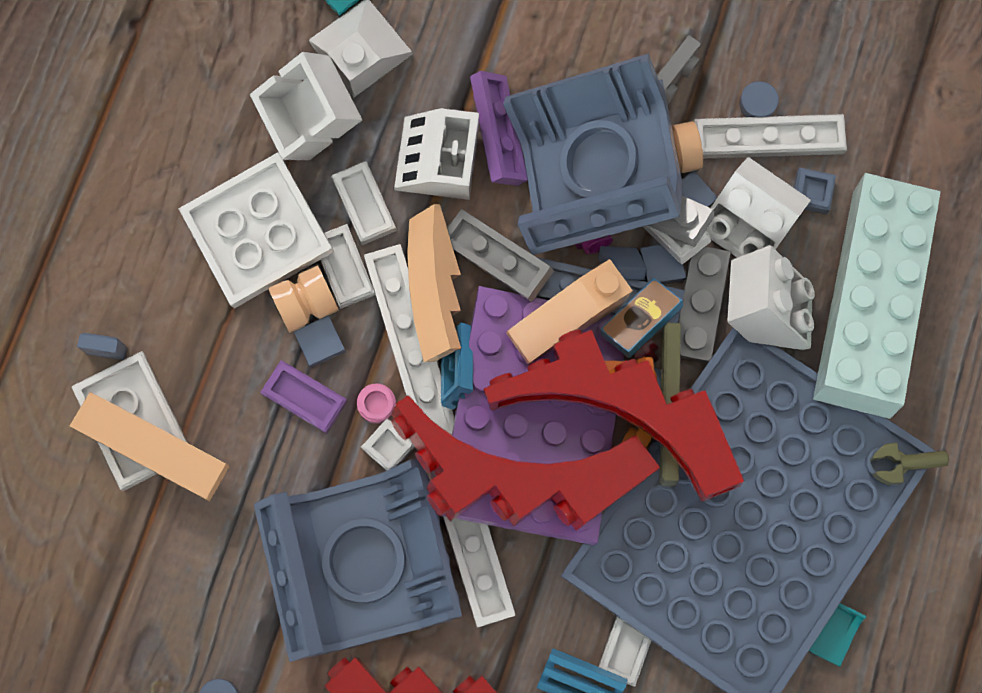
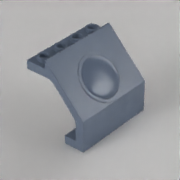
M649 53L505 97L503 105L523 150L533 211L532 213L519 216L517 225L532 255L680 217L683 188L663 79H658Z
M418 459L408 460L374 476L310 493L288 496L287 492L272 494L254 504L289 662L345 650L450 622L452 619L462 616L459 606V595L455 589L449 566V555L445 550L439 526V516L431 507L426 497L430 494L426 489L430 482L429 476Z

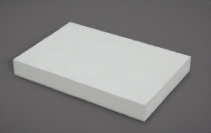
M142 351L71 386L80 406H82L87 395L91 392L187 442L147 357ZM98 442L120 490L125 491L157 474Z

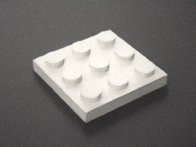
M279 153L270 156L179 208L229 304L234 309L265 292L269 287L288 279L334 252Z

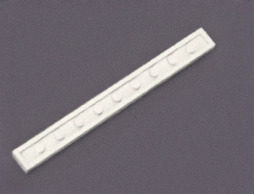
M401 244L365 254L366 265L406 396L409 395L432 421L452 435L455 418L452 409L442 407L441 373L437 361H423L414 324L408 267ZM432 471L430 475L433 479L436 477V474ZM443 516L477 628L516 616L488 525L460 519L449 521L447 517Z

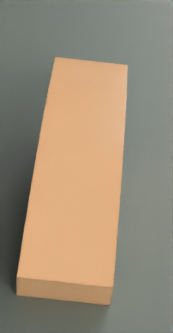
M434 204L409 219L407 249L409 290L414 324L424 362H435L461 349L452 318L453 315L461 311L452 282L461 273L440 204Z
M91 392L87 395L70 424V427L208 501L212 499L230 467L215 457Z

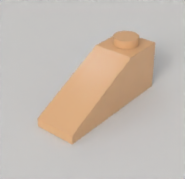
M609 259L578 278L510 328L506 334L529 365L553 350L554 344L559 342L558 338L563 334L577 329L583 331L621 307L633 290Z

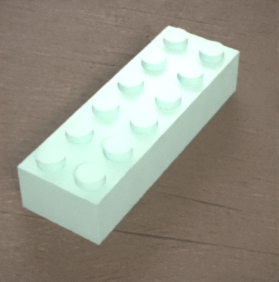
M868 173L863 175L853 191L813 400L891 419L904 406L941 191Z

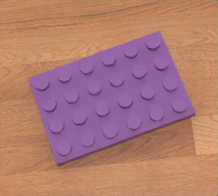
M482 286L478 287L469 347L473 351V391L470 394L463 393L465 399H459L457 402L452 430L453 437L485 453L518 462L551 464L575 461L611 449L616 414L586 404L554 400L524 402L493 411L490 410L484 393V388L490 386L489 381L505 373H512L514 377L528 371L527 366L529 365L506 332L548 300L535 298L533 302H530L520 294ZM611 313L581 332L593 331L604 361H623L624 354L603 338L600 333V328L615 315ZM554 349L536 361L549 358L550 362L556 361ZM488 494L455 518L595 545L598 543L602 512L576 531L572 525L567 526L560 520L554 510L556 504L550 499L513 526L508 519L503 521L496 514L491 505L493 498Z

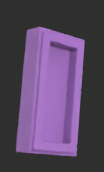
M280 360L260 392L266 398L328 434L348 402L346 398Z

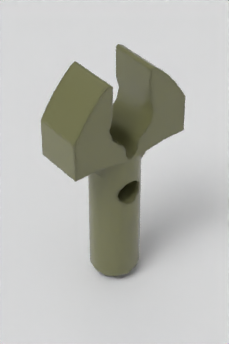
M897 443L884 444L870 458V461L885 458L889 459L892 463H898L892 471H879L872 474L874 478L888 486L902 484L904 482L903 475L908 470L944 467L949 464V456L946 451L905 455L898 450Z

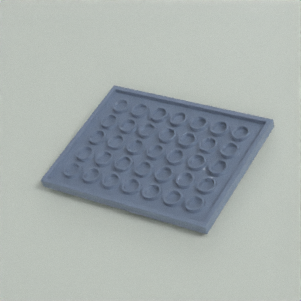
M734 328L727 335L691 389H693L695 394L706 390L744 479V483L737 489L701 502L690 479L680 465L679 481L675 487L661 486L659 484L658 469L649 478L607 508L601 517L598 543L595 545L583 543L561 574V577L723 692L781 693L928 469L908 470L903 475L904 482L902 484L888 486L878 481L872 474L879 471H892L898 463H892L889 459L885 458L870 461V458L884 444L897 443L898 450L905 455L935 452V450L884 417L813 400L818 373L777 346L749 342ZM655 440L648 449V452L659 465L660 443Z

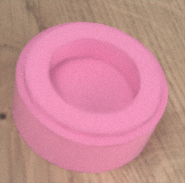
M370 384L361 390L357 398V408L364 420L373 424H381L387 418L390 419L392 417L396 399L391 389L383 384Z

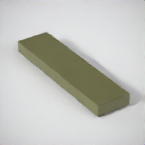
M667 323L662 331L661 391L667 404L672 403L670 398L680 392L681 323ZM660 444L659 484L661 486L675 487L679 481V464L667 449Z

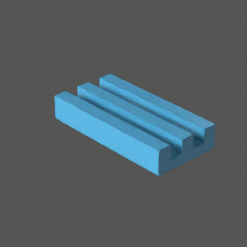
M462 322L455 327L461 349L441 358L442 407L452 410L457 407L459 399H465L463 393L470 394L473 391V351L469 347L471 325Z
M552 648L537 688L547 693H622L627 685V679ZM558 664L614 688V691L612 692L590 683V680L580 676H573L554 668V665Z

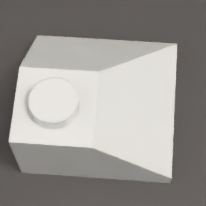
M363 0L309 39V43L318 54L330 56L346 89L353 97L360 94L412 55V51L370 0Z

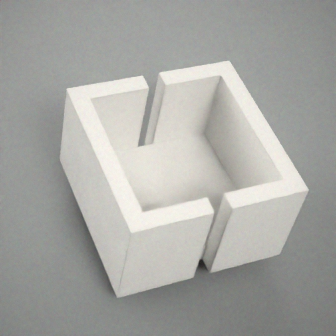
M301 52L279 70L281 76L273 75L250 94L282 160H311L333 143L331 138H340L362 121L329 55Z

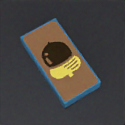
M653 278L600 328L601 336L630 358L683 308V300Z

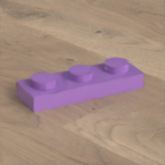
M479 71L470 76L477 113H479L481 135L491 182L518 186L528 181L519 138L503 105L505 97L510 96L507 77Z

